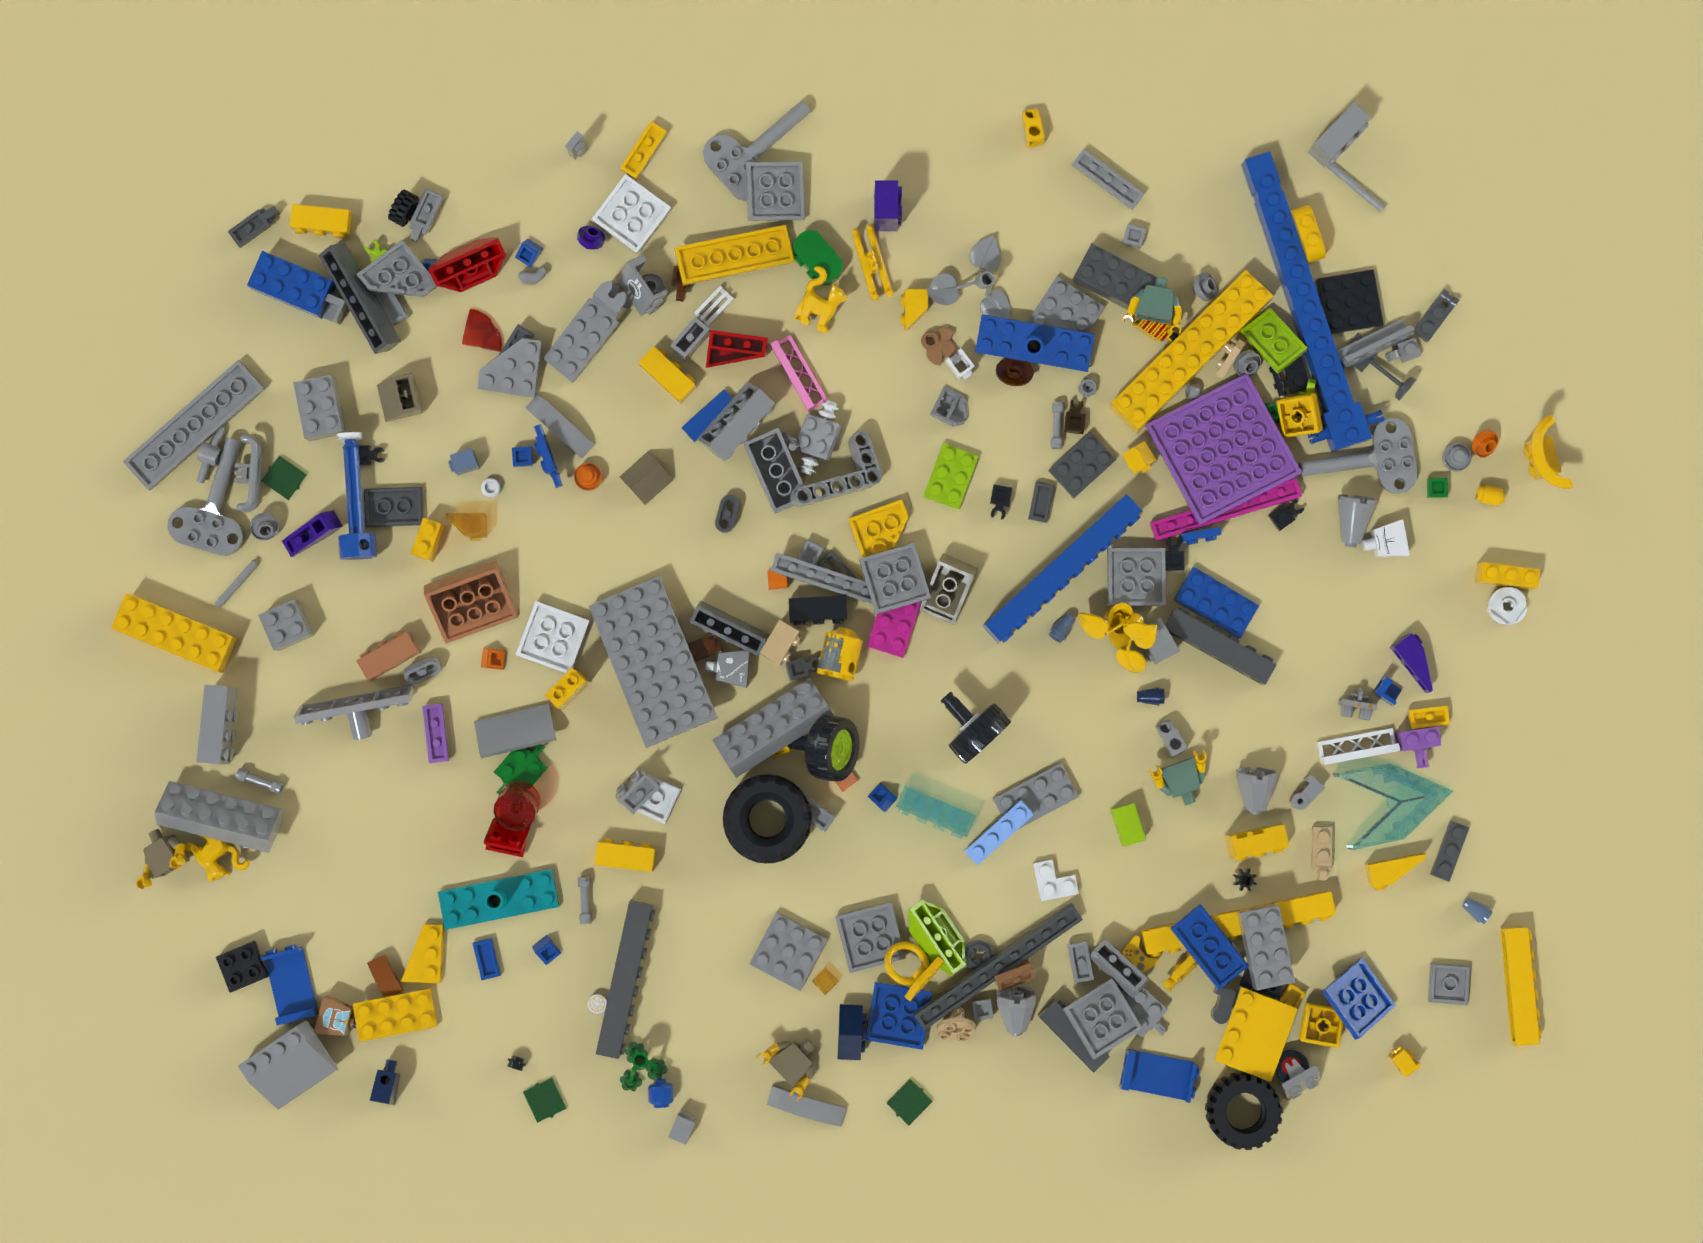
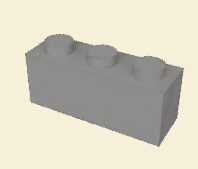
M1106 939L1092 951L1090 960L1110 978H1113L1115 983L1132 998L1146 985L1148 978Z

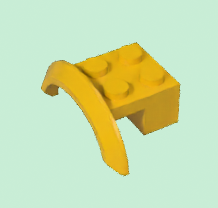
M1551 414L1543 418L1535 427L1532 440L1524 443L1523 452L1529 460V473L1533 476L1534 480L1543 478L1558 488H1574L1571 478H1563L1557 475L1562 471L1552 436L1544 437L1547 429L1552 424H1555L1554 415Z

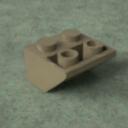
M411 373L391 377L377 385L385 422L423 413L415 376Z

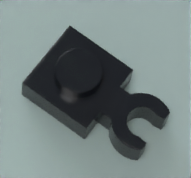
M358 445L360 465H371V460L378 463L384 462L383 458H377L378 452H384L383 448L377 447L371 451L370 445Z
M993 485L990 504L995 505V508L991 511V518H994L996 511L1001 512L1002 520L1005 518L1003 507H1009L1012 487Z
M1298 499L1292 501L1289 508L1284 504L1268 516L1278 531H1281L1296 520L1293 514L1297 515L1304 511V508L1299 510L1294 508Z
M1167 538L1166 545L1169 551H1165L1166 571H1184V551H1178L1182 542L1181 538H1177L1176 545H1172L1171 539Z

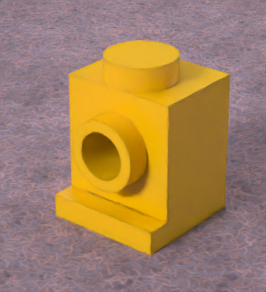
M1400 1045L1394 1047L1390 1051L1392 1054L1388 1056L1398 1071L1406 1078L1422 1066L1419 1062L1413 1061L1415 1057L1408 1049L1404 1050Z

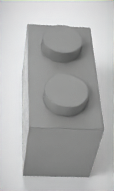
M695 317L670 345L671 349L687 361L710 335V329Z

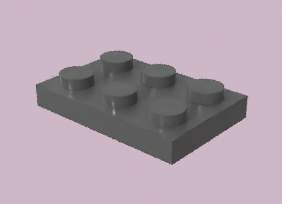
M1090 432L1053 465L1048 472L1074 499L1116 459Z

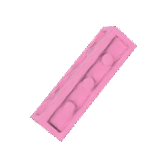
M791 335L780 341L776 340L770 343L774 354L807 411L810 412L822 405V402L826 403L827 398ZM789 341L793 347L791 354L784 353L781 345ZM792 358L801 361L800 371L793 369L791 366ZM801 375L811 378L810 387L802 385L800 381ZM811 391L818 392L822 400L813 404L809 397Z

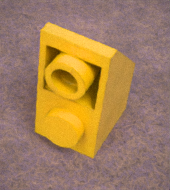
M905 289V295H901V306H904V313H901V325H904V330H909L927 312V289Z

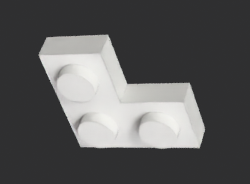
M1052 859L1033 863L1040 901L1079 894L1075 875L1056 878Z

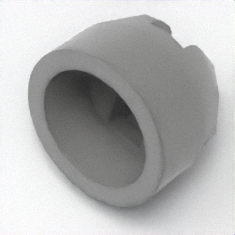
M1191 383L1186 385L1185 396L1187 399H1195L1200 395L1201 390L1198 385Z

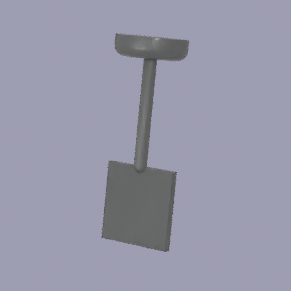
M1357 334L1349 344L1358 341L1363 337ZM1377 354L1353 365L1361 372L1369 364L1373 365L1400 387L1395 394V398L1399 401L1417 381L1415 378L1409 377L1404 383L1400 382L1373 360Z

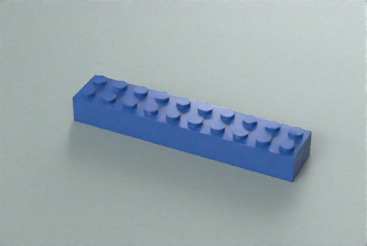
M1126 494L982 627L997 643L1000 641L1005 643L1014 635L1011 632L1014 628L1019 630L1028 622L1025 619L1029 615L1033 617L1042 609L1039 605L1043 602L1045 604L1050 602L1056 596L1054 592L1057 589L1059 591L1063 590L1070 583L1068 579L1071 576L1073 578L1077 577L1084 570L1082 566L1085 563L1089 565L1098 557L1096 553L1099 550L1103 553L1113 543L1110 541L1112 538L1117 540L1127 531L1124 527L1127 525L1131 527L1141 518L1139 514L1142 510Z

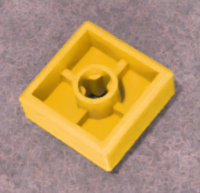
M1315 393L1281 398L1276 401L1284 438L1319 433L1323 430L1317 395ZM1298 412L1302 414V418L1300 416H1297Z
M1306 1002L1299 1040L1306 1043L1339 1048L1343 1022L1333 1007ZM1323 1020L1326 1023V1027H1322V1030H1320L1318 1023H1321Z

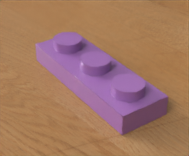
M443 704L422 706L429 763L449 761Z

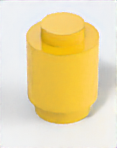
M1484 484V486H1478L1475 499L1479 500L1480 503L1499 507L1500 503H1504L1506 493L1503 492V488Z

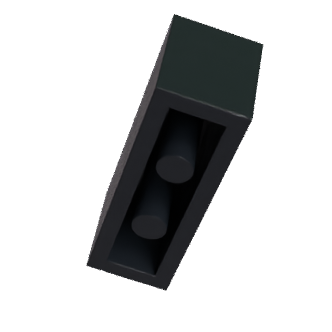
M846 595L789 598L790 623L794 622V626H803L805 622L813 621V625L825 624L824 621L832 620V624L844 623V620L847 619Z

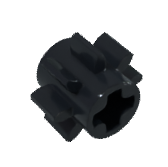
M1239 868V874H1233L1236 878L1233 885H1240L1239 891H1242L1244 887L1251 891L1250 886L1252 884L1257 885L1256 882H1253V878L1257 875L1249 874V868L1246 869V872ZM1243 875L1249 877L1246 880L1247 884L1241 882Z

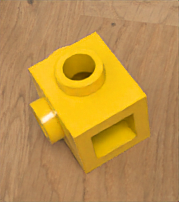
M1145 441L1122 455L1133 474L1139 471L1142 473L1147 472L1152 468L1151 464L1157 461Z

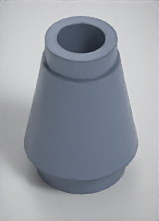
M1065 614L1050 628L1049 636L1053 640L1062 643L1063 640H1066L1075 619L1069 614Z
M1470 898L1462 906L1478 923L1485 924L1493 913L1489 909L1490 907Z

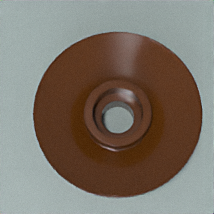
M1005 358L997 364L996 375L1001 382L1007 385L1023 386L1032 380L1034 370L1027 361Z

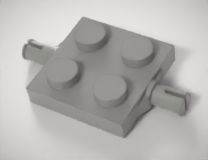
M1117 985L1143 1028L1137 1034L1143 1038L1153 1028L1159 1031L1161 1035L1165 1034L1164 1031L1166 1032L1168 1029L1159 1021L1168 1008L1145 987L1132 998Z

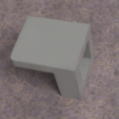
M327 294L325 301L328 304L322 317L340 325L348 306L343 299Z

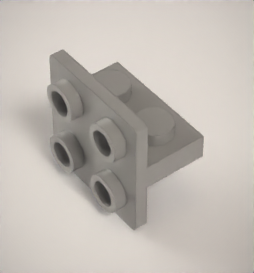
M643 768L640 770L636 769L630 775L631 779L627 784L622 783L616 790L617 794L615 796L617 801L623 804L632 814L660 788V785Z

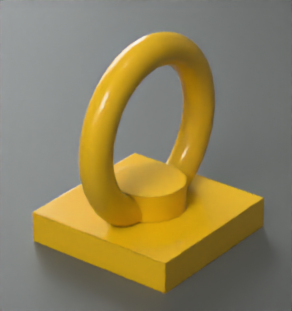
M906 941L893 944L887 950L884 957V966L888 975L899 984L912 985L904 996L909 1001L934 977L944 963L940 957H937L929 966V960L924 950L918 945ZM899 950H911L921 960L922 966L918 968L911 978L899 975L892 966V957Z

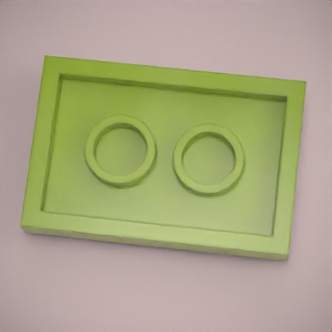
M1271 308L1267 309L1240 331V334L1277 374L1307 351L1304 343Z
M943 443L923 497L959 510L979 456Z

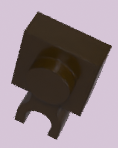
M1071 400V412H1066L1064 432L1083 434L1086 414L1080 413L1083 408V401H1080L1079 407H1075L1073 405L1074 400Z

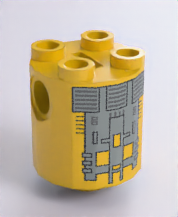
M839 627L832 632H826L816 673L853 682L863 640H860L854 630Z

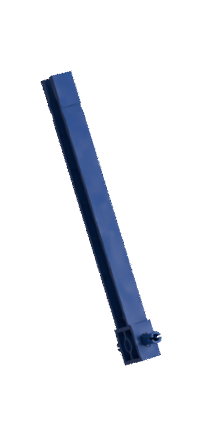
M1271 152L1247 158L1241 166L1251 196L1254 198V205L1298 337L1307 347L1304 355L1312 379L1316 380L1315 388L1324 412L1320 416L1323 430L1319 433L1307 434L1308 439L1312 438L1309 442L1312 445L1327 439L1331 453L1372 439L1369 425L1385 421L1384 416L1376 418L1383 414V412L1378 410L1365 415L1361 403H1354L1284 191L1280 187L1281 182Z

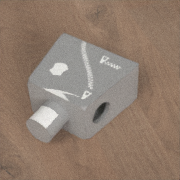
M750 652L718 653V661L706 660V672L717 673V681L747 688Z

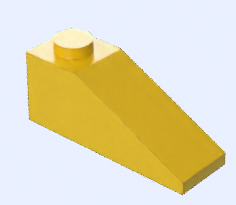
M1420 853L1365 864L1369 887L1376 888V890L1387 889V885L1395 883L1426 859V854Z

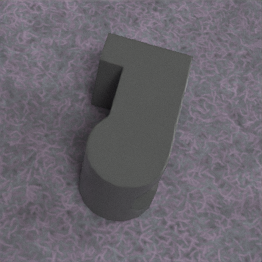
M1214 987L1213 993L1218 994L1215 1007L1211 1010V1017L1215 1022L1224 1024L1230 1018L1236 991L1225 987L1217 990Z

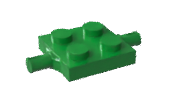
M542 744L537 745L533 750L523 748L511 751L496 768L494 773L504 783L497 791L501 797L509 789L515 790L523 797L547 770L548 767L538 756L546 748L544 745L539 750L538 748Z

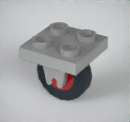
M1297 1050L1282 1052L1275 1073L1279 1080L1283 1082L1282 1090L1287 1100L1289 1098L1295 1099L1302 1094L1303 1090L1307 1088L1311 1090L1319 1085L1320 1071L1316 1065L1309 1068L1307 1058Z

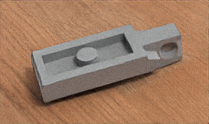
M427 188L425 189L410 221V229H412L410 238L412 241L418 243L422 234L426 235L429 232L444 199L443 195Z

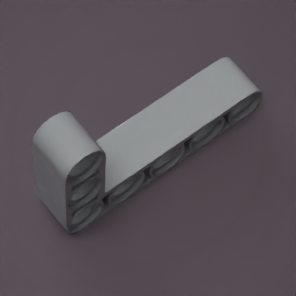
M859 431L848 440V446L857 472L798 488L790 496L792 505L804 507L868 489L881 481L882 474L869 435L864 431ZM856 438L862 441V445L856 442ZM862 456L867 458L868 463L863 462ZM868 474L873 476V482L868 479ZM851 479L856 481V487L851 484ZM833 483L838 485L839 491L833 488ZM816 488L821 490L822 496L816 494ZM798 493L804 496V501L798 498Z

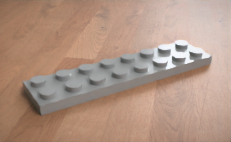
M237 360L123 461L124 464L151 491L204 442L211 438L219 428L228 423L263 392L265 388Z

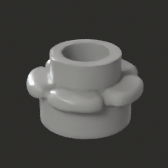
M1083 379L1078 386L1079 392L1084 397L1094 395L1097 392L1096 382L1092 379Z

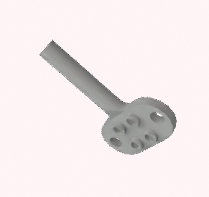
M801 100L748 147H742L731 136L724 134L716 135L705 144L703 150L704 161L733 196L747 202L745 163L756 162L758 157L811 111ZM715 142L721 144V149L716 152L711 150V145Z
M1397 418L1385 419L1384 422H1380L1375 426L1372 433V451L1299 462V468L1302 472L1300 476L1374 467L1377 471L1380 485L1386 491L1392 494L1407 492L1414 486L1417 480V467L1411 431L1402 420ZM1387 423H1392L1395 426L1393 433L1386 431ZM1396 479L1403 481L1404 486L1402 489L1395 487L1394 482Z
M226 438L205 507L197 509L184 506L171 514L168 519L167 528L170 536L175 541L224 556L234 554L241 548L244 542L242 527L237 521L221 514V507L242 443L241 441ZM177 518L183 520V525L180 528L174 526V521ZM232 534L238 536V541L235 544H230L229 537Z

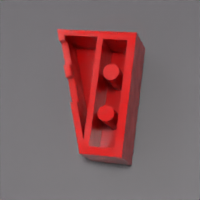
M710 330L705 368L766 357L768 338Z

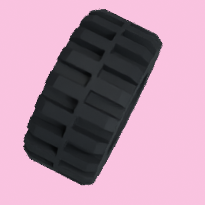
M1241 1072V1074L1232 1073L1227 1078L1225 1076L1222 1077L1220 1083H1215L1212 1086L1213 1091L1208 1093V1103H1205L1206 1119L1211 1130L1226 1145L1239 1150L1241 1148L1252 1150V1147H1262L1264 1142L1269 1143L1272 1140L1271 1136L1279 1131L1277 1128L1278 1124L1282 1123L1280 1116L1283 1113V1108L1280 1105L1281 1100L1276 1094L1275 1089L1265 1080L1246 1072ZM1241 1093L1254 1095L1261 1104V1114L1258 1121L1246 1129L1232 1126L1226 1116L1228 1103L1234 1096Z

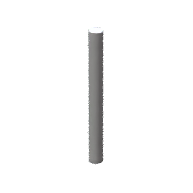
M1334 163L1326 165L1330 171L1379 212L1386 207Z

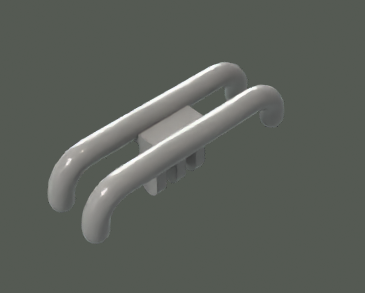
M244 434L241 435L240 440L251 445L250 464L235 463V468H242V471H234V475L242 476V479L235 478L234 483L249 484V494L247 502L237 504L236 508L241 512H251L257 508L260 501L263 450L259 440Z

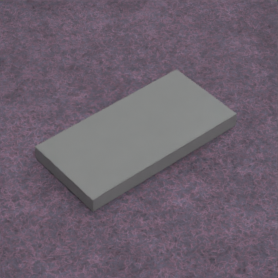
M550 704L474 721L481 759L557 740Z

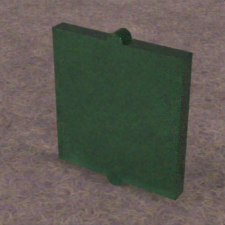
M278 456L273 465L268 467L269 470L261 482L287 500H290L295 491L300 489L299 486L307 474L281 456Z
M553 1078L540 1084L536 1083L534 1087L523 1091L537 1123L548 1117L553 1118L555 1114L566 1109Z
M909 1079L886 1103L896 1112V1116H900L909 1126L933 1101L923 1092V1088H919Z

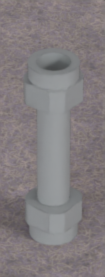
M1053 402V438L1050 440V448L1062 449L1063 439L1060 436L1061 414L1064 413V403Z
M239 768L236 774V779L239 781H249L269 788L271 792L277 794L282 792L284 783L276 780L272 782L252 775L250 771Z
M578 877V887H580L581 892L580 924L592 923V913H589L588 897L590 877Z

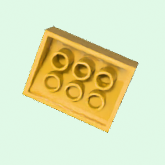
M1241 987L1214 1060L1271 1082L1298 1008Z

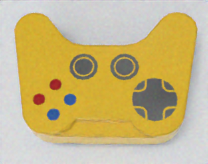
M1134 935L1122 949L1121 954L1143 973L1157 965L1158 959L1145 956L1139 948L1140 937Z

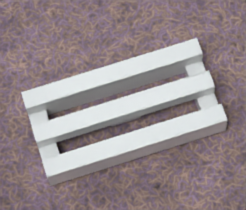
M719 286L694 314L706 326H709L728 307L734 298ZM721 292L722 295L707 309V311L703 315H701L700 313ZM726 297L727 301L708 320H706L705 318Z

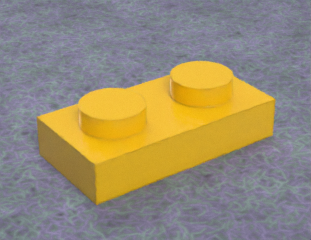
M1448 705L1408 710L1410 729L1450 725Z

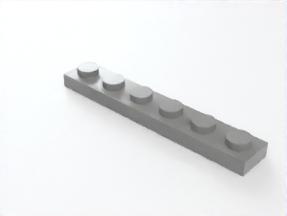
M780 553L775 554L771 572L872 604L865 581Z

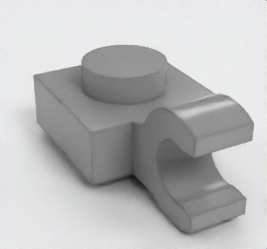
M1412 338L1396 344L1397 350L1389 352L1385 356L1388 362L1400 358L1403 363L1420 357L1422 354L1416 339Z

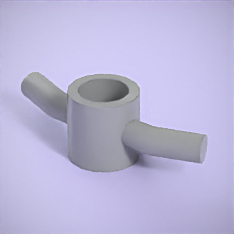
M223 427L217 430L211 444L204 442L198 451L197 460L203 462L197 478L199 483L205 482L210 465L217 467L223 449L218 448V445L226 432Z

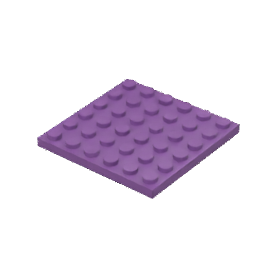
M1244 374L1145 425L1199 526L1302 473L1248 374Z

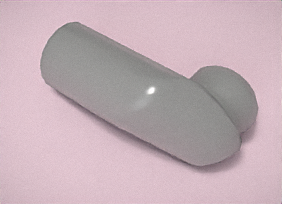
M541 266L535 273L521 271L518 278L524 284L535 285L548 272Z

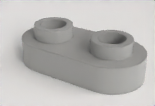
M427 657L409 665L403 671L405 681L413 685L437 675L441 671L440 661L436 657Z

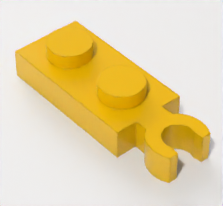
M1189 953L1183 963L1180 962L1173 968L1172 976L1163 982L1164 987L1169 992L1198 966Z

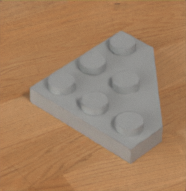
M403 240L357 273V277L369 291L425 297L437 288L430 273Z
M523 337L488 363L479 372L478 389L534 398L536 395L542 340Z

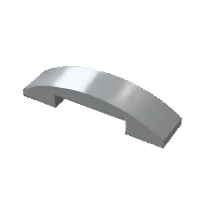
M539 394L525 407L581 459L594 446L582 432Z
M772 1085L767 1105L804 1118L841 1127L847 1107L830 1102L826 1103L806 1096H802L796 1101L798 1094L793 1093L790 1096V1090Z

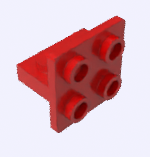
M493 818L484 839L485 850L524 857L530 826Z

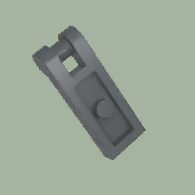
M1445 288L1414 328L1413 333L1426 343L1429 342L1460 301L1457 297L1453 298L1449 295V291ZM1444 300L1448 303V306L1444 307L1440 303Z

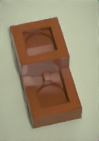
M384 954L367 963L383 997L396 995L403 991L387 955Z

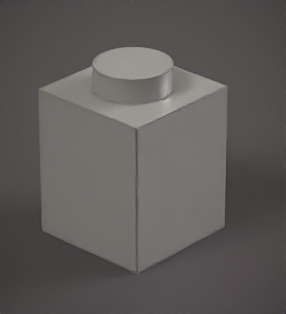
M687 1112L678 1113L669 1138L687 1144L696 1122L693 1119L694 1116Z

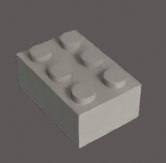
M1354 102L1314 143L1308 153L1323 167L1328 163L1332 165L1356 138L1369 126L1367 122L1371 117Z
M326 375L293 382L304 439L314 441L346 432L335 377Z

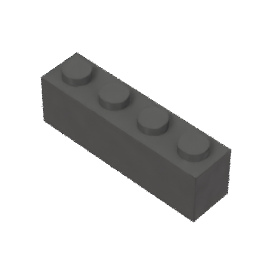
M703 601L699 602L689 621L757 656L760 655V651L770 635Z
M1053 999L1038 1014V1017L1094 1073L1110 1056L1105 1052L1096 1059H1092L1062 1009L1066 1005L1061 1000L1056 1002Z

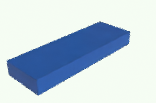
M723 390L681 428L695 443L732 398Z

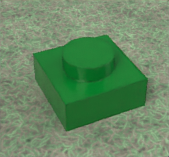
M1448 478L1427 479V498L1448 497Z

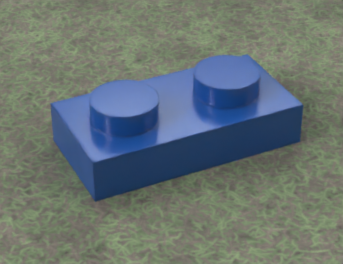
M1217 527L1183 533L1180 535L1181 543L1186 542L1187 545L1197 544L1200 539H1205L1206 542L1217 540V536L1221 535V529Z

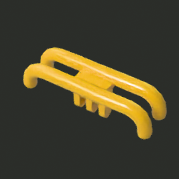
M868 224L866 228L872 251L865 254L859 229L854 228L852 236L870 297L873 301H877L879 295L872 278L873 274L879 273L884 291L888 297L893 296L894 292L883 262L874 226Z

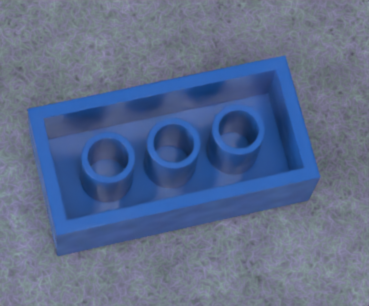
M264 251L261 252L247 284L250 289L320 319L323 318L322 315L328 304L325 301L327 294L333 295L336 288L333 280Z

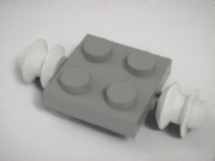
M826 400V403H821L824 406L823 410L818 411L822 416L821 418L806 414L797 439L799 447L795 451L808 455V457L801 458L804 463L802 466H798V468L801 469V473L809 476L812 473L816 474L813 470L814 466H819L815 458L826 461L830 460L842 428L841 424L829 421V419L836 418L834 411H838L839 408L836 407V403Z

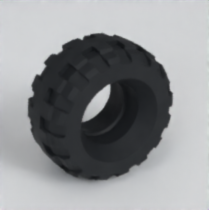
M763 774L744 780L731 792L724 806L723 828L729 843L741 856L757 863H777L790 858L804 845L811 830L812 813L805 794L794 782L778 775ZM764 800L778 803L786 815L784 828L777 835L771 837L758 835L752 829L749 822L752 808Z

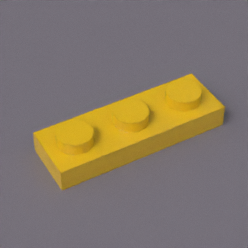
M650 121L621 165L620 170L637 180L666 136L667 131Z

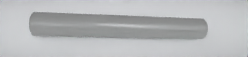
M252 560L214 604L221 608L255 570L258 564Z

